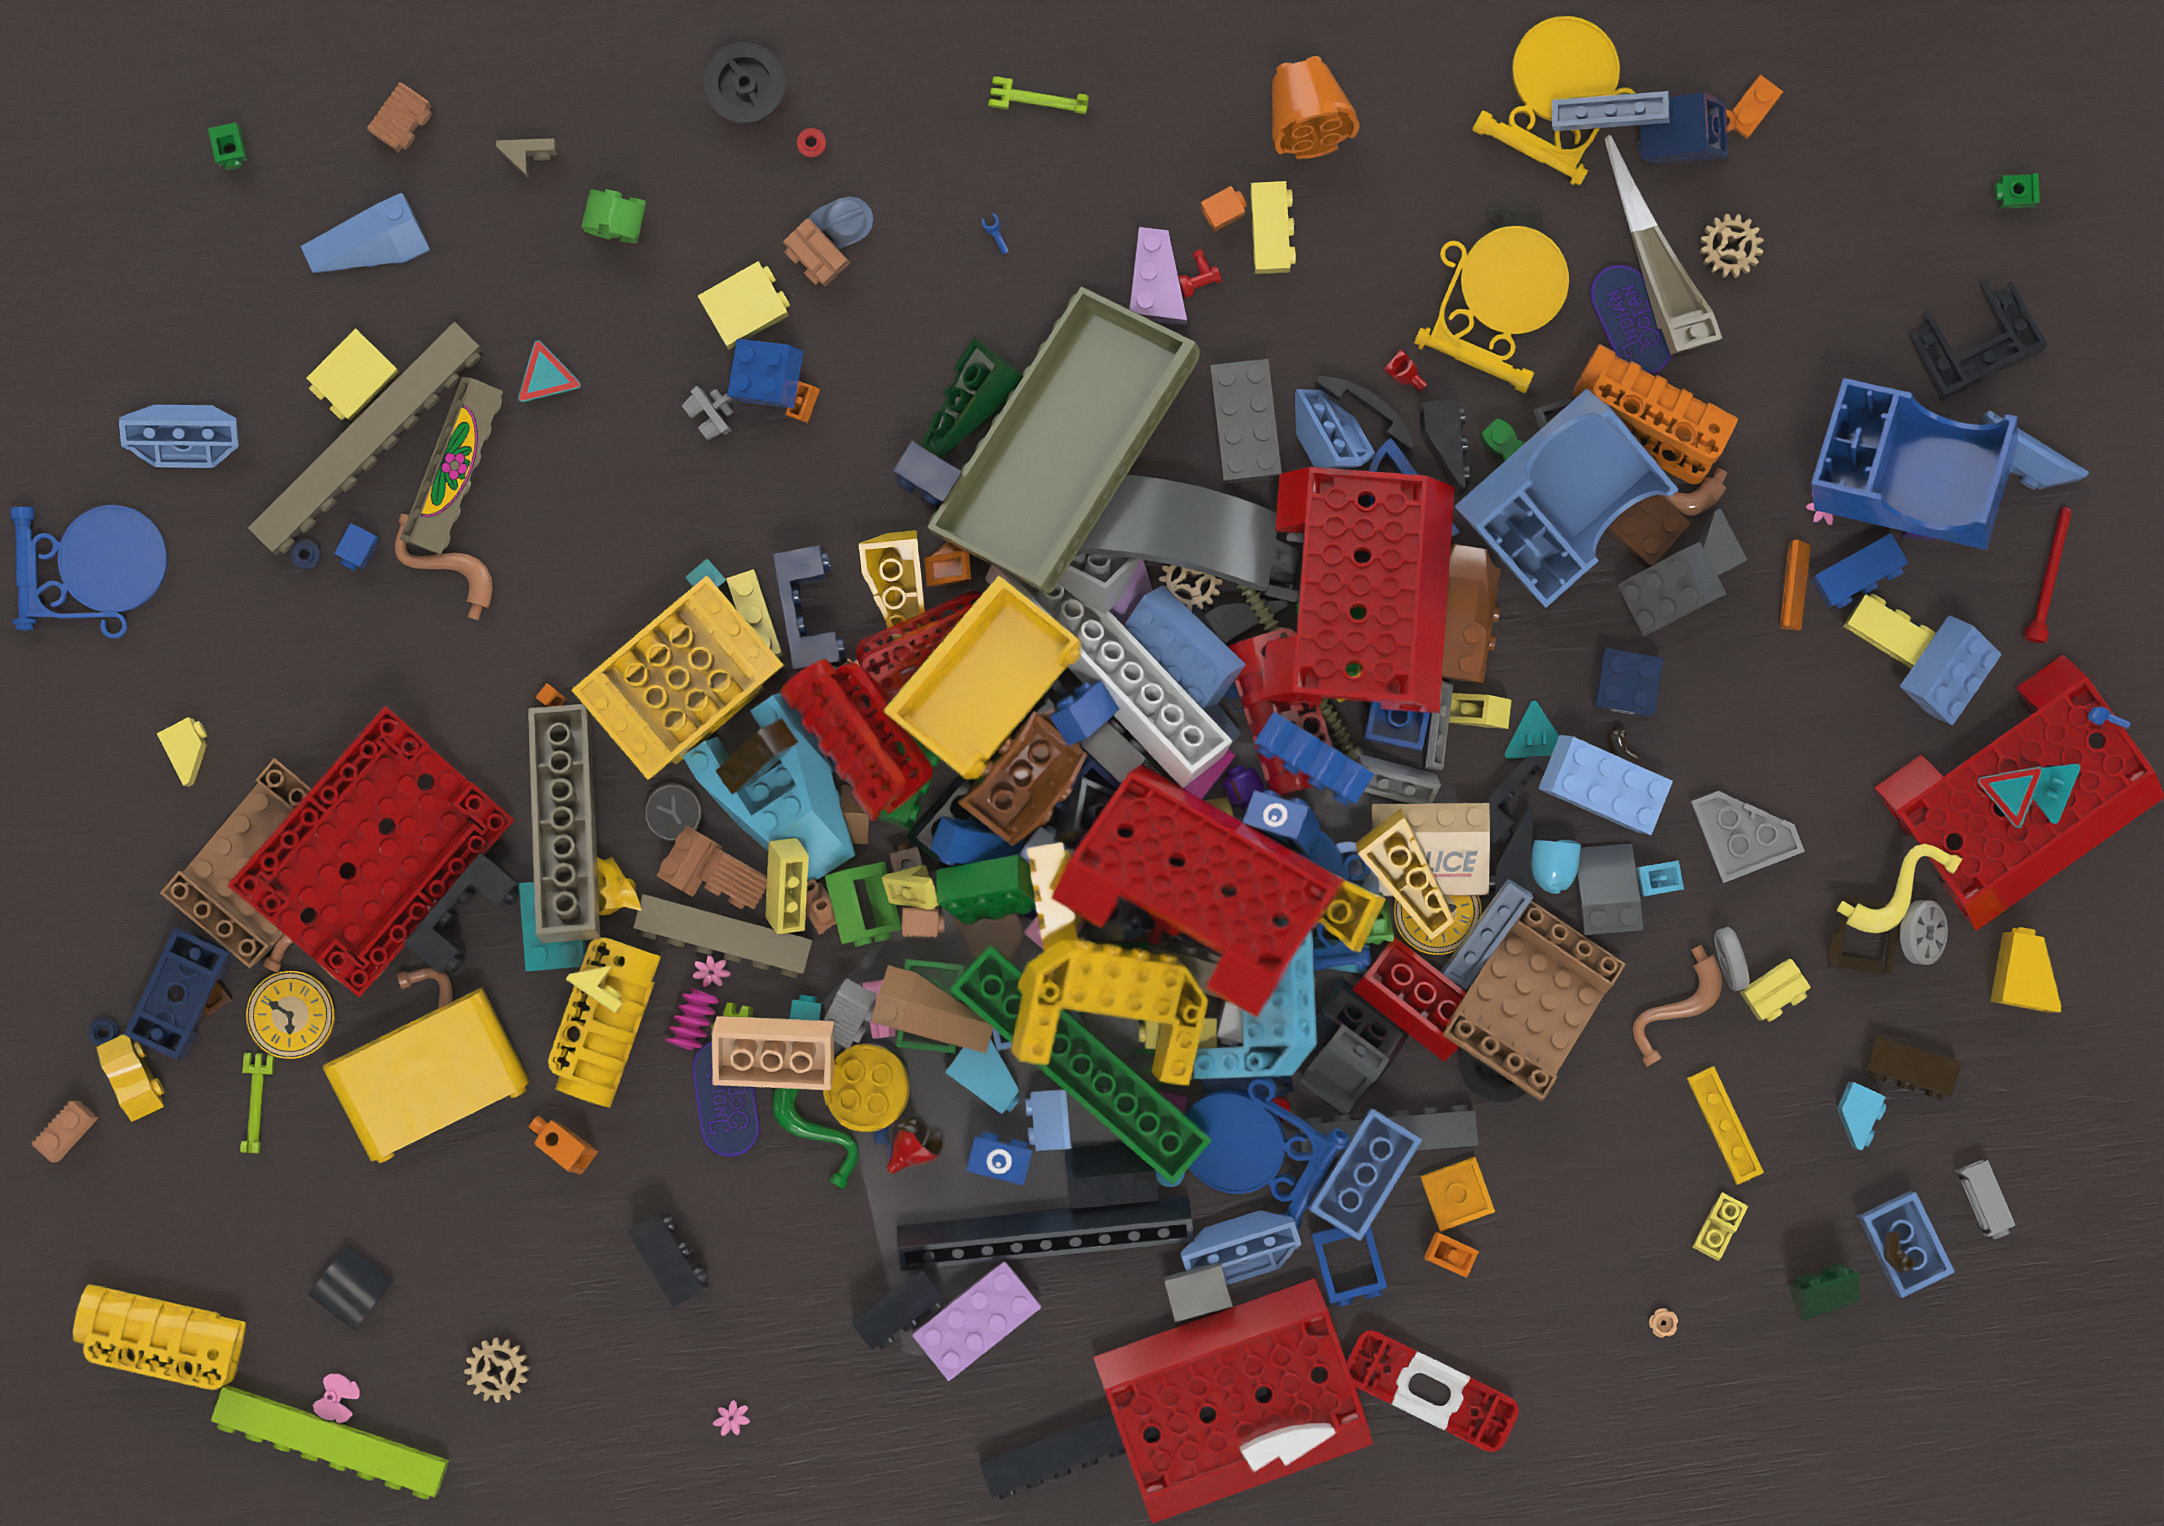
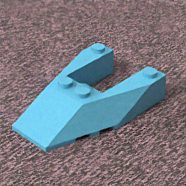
M779 693L771 696L750 711L761 729L782 718L798 740V743L780 759L782 761L781 764L761 776L756 782L733 795L730 793L716 773V770L730 758L718 737L704 741L682 757L702 787L734 822L764 849L769 850V841L797 837L809 855L807 882L812 879L817 881L854 857L855 852L847 821L844 820L839 803L841 798L839 791H836L832 765L818 748V743L812 733H808L801 724L802 717L797 709L791 710Z

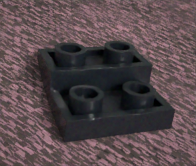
M347 1245L310 1291L309 1296L355 1331L372 1311L374 1305L393 1284L394 1280Z

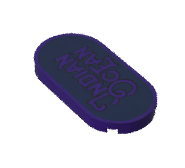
M1614 265L1604 269L1597 275L1592 284L1590 301L1612 351L1616 352L1615 355L1629 363L1633 361L1642 366V370L1653 375L1665 367L1671 358V354L1662 329L1657 327L1644 278L1637 270L1626 265Z
M709 1042L697 1052L692 1065L701 1134L706 1145L715 1153L729 1157L738 1156L748 1151L754 1145L760 1132L755 1087L713 1085L712 1042Z

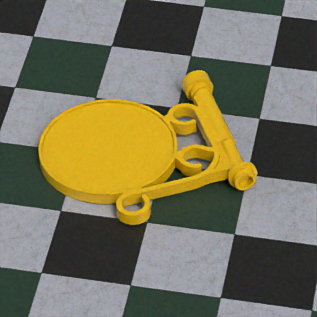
M1554 17L1542 21L1530 29L1520 41L1514 54L1512 63L1513 83L1518 96L1525 106H1519L1511 112L1508 119L1509 126L1503 122L1497 123V120L1492 118V114L1482 110L1472 131L1483 135V133L1488 136L1491 135L1543 164L1544 162L1572 178L1570 184L1574 185L1576 183L1581 185L1588 170L1583 168L1584 164L1582 163L1578 168L1576 166L1600 128H1595L1588 141L1582 146L1575 149H1562L1559 137L1561 131H1555V146L1529 132L1535 123L1534 113L1543 119L1552 121V100L1636 93L1629 88L1616 90L1620 73L1618 55L1609 37L1599 27L1577 17ZM1524 113L1529 117L1530 123L1526 130L1515 124L1514 116L1516 114ZM1571 130L1575 135L1574 144L1577 145L1581 138L1580 130Z
M1522 226L1503 227L1486 234L1472 247L1468 255L1464 245L1460 242L1450 241L1444 244L1440 252L1443 264L1451 268L1456 266L1455 263L1448 261L1445 257L1446 249L1451 246L1458 247L1461 250V260L1443 299L1439 317L1431 335L1429 334L1431 328H1420L1414 344L1419 345L1418 349L1421 350L1426 345L1454 357L1455 360L1510 382L1511 385L1515 386V390L1525 394L1534 372L1525 368L1522 370L1514 369L1512 365L1502 361L1509 359L1514 354L1515 343L1511 334H1525L1541 328L1555 317L1564 304L1569 287V272L1562 252L1543 233ZM1462 270L1461 289L1469 310L1457 309L1450 314L1448 319L1451 321L1457 314H1463L1469 319V326L1458 334L1453 335L1446 326L1444 311L1459 273ZM1473 316L1486 327L1503 333L1491 340L1489 350L1493 349L1494 343L1497 340L1503 339L1510 344V352L1507 355L1500 356L1459 339L1473 328Z

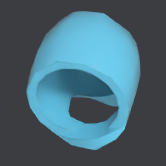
M1534 840L1531 869L1533 878L1542 889L1552 894H1559L1560 891L1569 888L1578 872L1581 844L1573 840H1559L1557 842Z

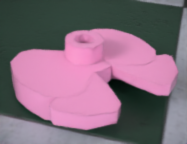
M329 1374L323 1380L326 1389L324 1398L314 1403V1412L323 1419H336V1423H342L352 1416V1412L339 1403L341 1398L357 1399L360 1397V1389L355 1381L350 1382L343 1375Z

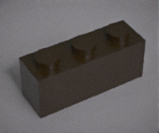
M781 718L756 732L716 770V773L733 795L756 782L798 743V740Z
M1872 1036L1862 1070L1870 1072L1869 1078L1881 1082H1886L1887 1078L1897 1080V1087L1914 1091L1916 1086L1925 1089L1926 1096L1942 1100L1943 1095L1952 1096L1961 1062L1878 1036Z

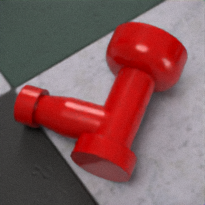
M1202 249L1192 253L1200 275L1192 278L1187 275L1178 276L1184 299L1193 296L1194 289L1212 282L1216 284L1222 282L1217 266L1210 268Z

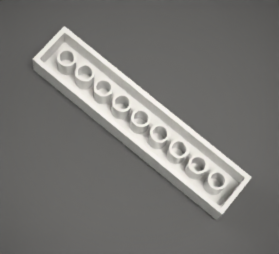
M991 565L985 578L990 585L1000 576L1080 640L1082 654L1073 665L1069 664L1067 667L1083 683L1088 681L1089 684L1102 680L1120 709L1114 716L1182 788L1186 787L1225 755L1233 741L1110 611L1104 614L1084 604L1059 583L1052 592L1045 593Z

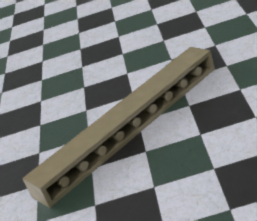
M454 322L248 529L272 553L278 555L280 552L285 554L296 542L293 539L301 531L303 533L309 531L316 523L314 518L321 511L324 513L329 511L337 502L335 497L342 490L345 492L350 490L357 482L355 477L363 469L365 471L370 470L378 461L376 456L383 449L386 451L391 449L399 440L397 435L404 428L406 430L411 429L419 420L417 415L424 408L427 410L432 408L440 399L438 395L446 387L448 389L452 388L461 378L459 374L466 367L470 369L480 360L481 356L479 354L483 351L482 348Z

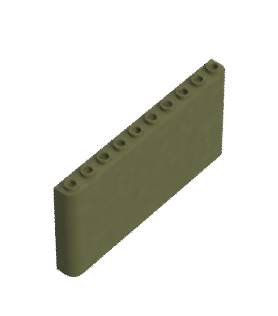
M1080 287L1077 294L1070 298L1068 308L1063 316L1054 323L1052 333L1047 341L1040 345L1037 356L1031 366L1024 370L1023 378L1019 385L1008 395L1003 410L994 417L987 435L978 442L973 457L962 467V474L938 511L932 514L927 527L933 535L1045 593L1052 592L1196 366L1200 356V349L1196 342L1090 290Z

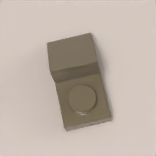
M554 138L496 140L498 150L528 179L529 156H533L534 160L542 161L550 160L552 155H558L557 142Z

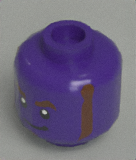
M1243 764L1228 770L1229 777L1225 778L1222 782V787L1230 804L1235 807L1240 806L1241 810L1248 808L1254 791L1261 793L1265 791L1257 770L1252 767L1245 769Z

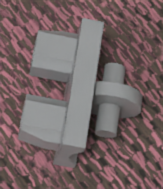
M696 386L690 392L693 395L684 402L682 407L692 419L703 410L708 414L710 418L698 427L704 437L710 440L721 433L727 435L732 431L719 413V410L721 409L727 417L730 416L734 411L728 404L733 398L728 397L727 394L722 396L715 389L710 393L715 400L712 403L701 388L699 389Z

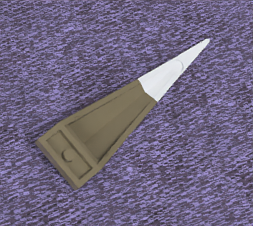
M1608 135L1605 137V143L1657 327L1663 331L1670 354L1673 355L1723 339L1712 309L1669 246L1638 191L1613 138Z

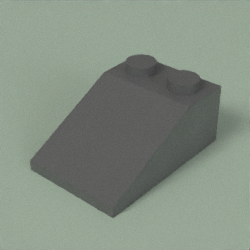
M1632 844L1581 848L1579 868L1576 874L1581 934L1594 935L1643 930L1641 899Z

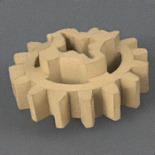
M1725 214L1723 222L1718 218L1712 221L1715 228L1707 226L1704 229L1709 236H1702L1700 238V242L1706 244V246L1701 248L1699 252L1708 256L1703 262L1704 264L1712 263L1714 265L1711 272L1714 273L1721 269L1722 277L1725 278L1729 272H1732L1733 277L1737 278L1740 269L1747 274L1750 271L1748 264L1752 266L1758 264L1759 261L1754 256H1761L1763 254V250L1757 248V245L1763 242V238H1756L1755 236L1760 230L1758 227L1753 229L1749 227L1752 220L1748 219L1745 223H1742L1741 215L1738 214L1734 220H1731L1729 214ZM1730 228L1739 229L1742 233L1733 232ZM1717 235L1716 238L1718 239L1719 244L1718 247L1715 250H1713V239L1714 236ZM1741 240L1735 249H1727L1722 252L1728 242L1736 243ZM1749 242L1750 252L1746 258L1744 248L1745 244ZM1721 259L1731 260L1733 264L1724 263Z
M1162 566V570L1167 575L1159 577V582L1166 583L1165 587L1187 606L1190 611H1192V606L1200 607L1202 610V603L1213 604L1211 595L1219 596L1220 592L1215 589V586L1222 585L1221 579L1203 572L1180 567L1181 574L1179 578L1171 582L1172 574L1178 566ZM1187 574H1191L1193 578H1199L1195 582L1194 588H1191L1189 584H1182V582L1186 581ZM1210 580V587L1202 596L1200 589L1203 583ZM1183 591L1189 594L1192 600L1181 598L1175 592Z
M498 1337L493 1339L492 1345L485 1340L482 1342V1350L477 1347L472 1349L476 1355L475 1358L468 1357L466 1359L472 1365L471 1368L464 1370L465 1374L472 1375V1379L467 1382V1385L475 1384L477 1388L474 1390V1394L477 1395L481 1391L484 1392L485 1401L491 1395L494 1396L496 1403L501 1401L502 1395L507 1400H510L512 1398L511 1390L520 1393L522 1389L518 1385L519 1382L526 1383L528 1381V1378L522 1375L523 1372L530 1370L529 1366L522 1365V1361L527 1358V1355L519 1356L517 1352L520 1350V1346L517 1345L513 1349L510 1348L509 1339L503 1345L500 1344ZM495 1350L503 1351L510 1355L511 1358L499 1357ZM484 1356L486 1362L484 1369L478 1373L479 1362ZM494 1362L496 1366L502 1365L504 1368L500 1373L501 1377L498 1374H491L490 1370L494 1368ZM516 1367V1376L510 1385L508 1377L511 1369ZM483 1382H492L496 1384L499 1390L491 1389L483 1384Z

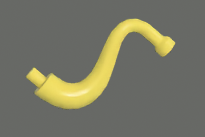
M1916 845L1905 856L1894 896L1884 908L1870 909L1860 903L1854 908L1842 901L1836 911L1849 918L1846 924L1863 932L1877 934L1889 931L1901 922L1910 906L1915 866L1919 858L1929 856L1945 865L1946 870L1952 874L1959 866L1962 858L1957 855H1949L1933 845Z

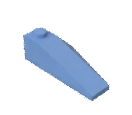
M402 192L366 209L301 246L313 273L346 270L363 266L372 267L389 263H405L431 251L409 202Z

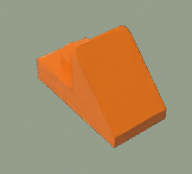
M1435 1232L1424 1259L1467 1278L1479 1251L1439 1232Z

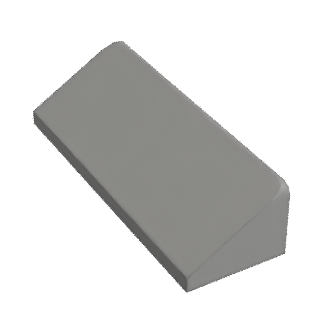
M1442 681L1440 713H1430L1423 765L1425 769L1443 770L1453 692V684Z
M1359 754L1356 760L1358 764L1374 773L1364 790L1366 793L1409 804H1432L1441 786L1438 776L1432 772Z

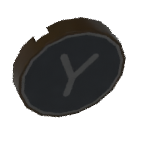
M666 784L657 788L648 797L644 807V819L648 829L656 837L665 841L675 842L676 837L684 830L686 825L695 831L698 830L702 820V805L698 796L690 788L680 784Z

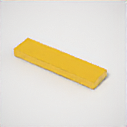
M1709 1067L1686 1078L1736 1185L1764 1173L1715 1067Z

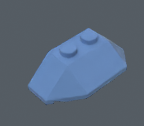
M1296 389V435L1314 467L1347 470L1361 466L1374 457L1375 452L1356 418L1339 403L1329 399V395L1323 390Z
M152 405L119 417L121 446L127 450L130 449L134 454L154 467L214 468L239 447L237 418L213 405Z
M1990 410L1981 418L1982 425L1995 424L2003 420V418ZM2018 428V445L2009 474L2013 472L2021 477L2020 482L2034 490L2036 487L2044 489L2079 481L2088 475L2089 471L2081 468Z
M1259 1210L1203 1228L1194 1238V1242H1191L1181 1252V1257L1186 1271L1220 1262L1226 1285L1279 1269L1292 1255L1294 1250L1300 1247L1301 1241L1293 1218Z

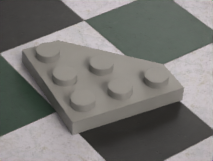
M1717 791L1690 802L1721 883L1805 852L1794 824L1734 799L1727 794Z

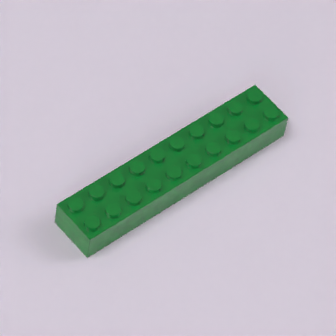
M989 942L950 986V990L1010 1043L1013 1042L1023 993L1017 987L1023 971ZM1060 1008L1048 1065L1034 1064L1173 1185L1211 1143L1210 1135L1065 1008Z

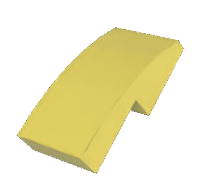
M1722 1192L1711 1209L1692 1247L1717 1261L1720 1260L1733 1233L1737 1231L1748 1206Z

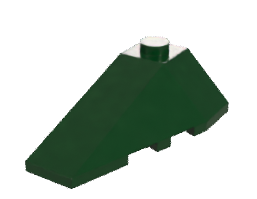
M975 337L958 360L954 368L958 373L952 387L947 386L943 394L947 397L942 409L934 414L921 444L927 451L938 458L943 457L1005 404L1010 392L1017 388L1023 378V375L1010 362Z

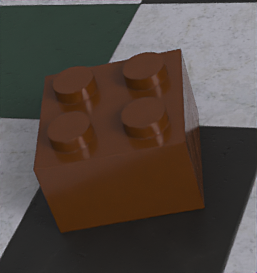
M1654 495L1633 504L1622 512L1605 532L1648 569L1657 562L1691 523L1660 495Z

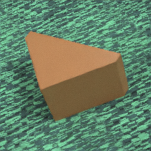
M841 785L840 807L843 818L847 821L852 844H868L869 817L852 795L853 787L851 785Z

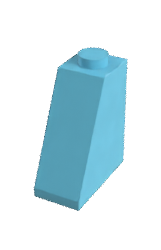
M991 1039L987 1053L963 1047L945 1072L1001 1114H1003L1005 1109L1011 1113L1021 1099L1016 1095L1019 1092V1088Z

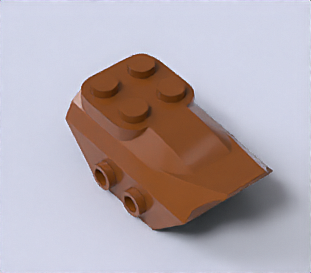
M1453 544L1451 547L1442 678L1484 684L1488 651H1494L1496 634H1491L1493 622L1498 623L1500 605H1496L1501 572V569L1495 567L1492 563L1487 549Z
M1055 708L1042 713L1033 711L1011 739L1007 737L998 747L997 751L999 754L992 762L988 760L985 763V770L958 802L1012 846L1036 829L1039 824L1043 825L1050 819L1053 814L1051 809L1058 801H1064L1072 790L1070 786L1073 784L1087 756L1081 750L1079 742L1067 745L1050 718V715L1056 711Z

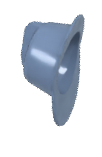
M850 196L840 198L818 208L808 218L839 250L866 237L873 224L872 211L867 203L859 198Z

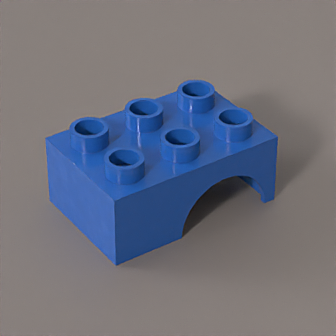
M1843 378L1811 483L1814 510L1987 550L2018 445L2017 417L2005 414V418L2002 421L1989 425L1957 422L1925 409L1914 399L1912 393Z

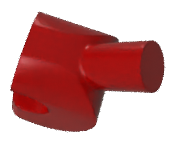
M1400 350L1384 368V372L1395 382L1401 385L1410 383L1418 392L1422 391L1427 385L1417 374L1419 370L1413 360L1403 350Z

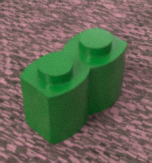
M1498 418L1479 437L1483 447L1491 455L1498 457L1501 464L1525 444V442L1517 440L1514 430L1508 423Z

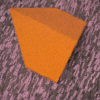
M947 542L930 557L924 558L927 587L972 583L970 555L953 544Z

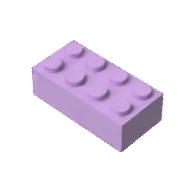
M1006 1260L1000 1261L912 1332V1336L945 1378L950 1381L1038 1311L1041 1305Z

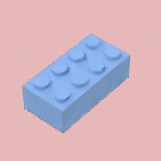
M1559 735L1538 789L1632 831L1652 835L1673 781L1575 737Z

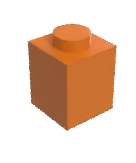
M1232 186L1209 197L1200 204V208L1213 232L1244 217V207L1247 206L1241 192H1235Z

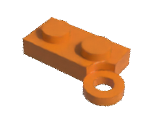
M1760 74L1733 111L1726 110V117L1730 121L1727 126V133L1734 129L1744 138L1748 139L1783 91Z

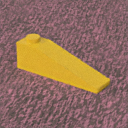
M917 530L886 533L859 543L862 574L868 583L887 627L889 628L925 612ZM923 623L917 624L918 628L924 626ZM908 628L904 629L906 634L909 633ZM900 634L891 635L893 640L902 637Z

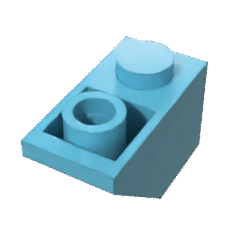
M1848 1082L1837 1110L1851 1147L1863 1150V1147H1868L1873 1139L1875 1131L1871 1129L1875 1120H1880L1885 1112L1887 1105L1883 1102L1886 1097L1857 1083Z

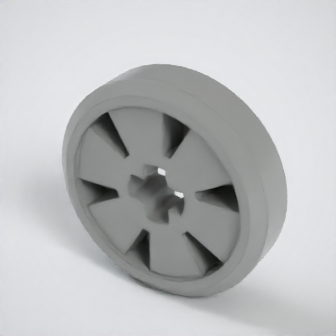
M1917 900L1909 906L1906 915L1902 919L1900 942L1902 950L1910 962L1922 965L1933 964L1940 958L1946 946L1948 937L1947 920L1942 907L1937 902Z
M1730 927L1716 930L1714 934L1715 949L1728 986L1735 992L1748 988V968L1737 935Z

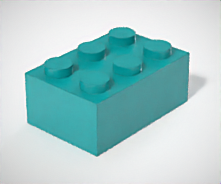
M534 882L519 883L525 970L530 972L581 967L587 952L586 940L541 943L536 935Z

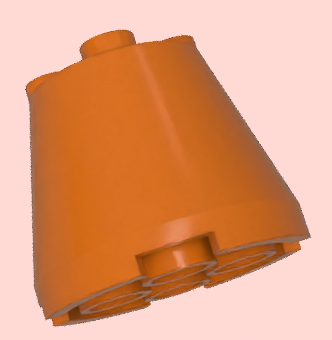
M1312 56L1305 61L1294 64L1283 63L1276 68L1277 74L1272 80V139L1275 149L1280 155L1286 152L1295 154L1296 159L1318 157L1337 150V144L1348 136L1349 138L1356 136L1360 127L1356 111L1328 66L1322 62L1321 57Z

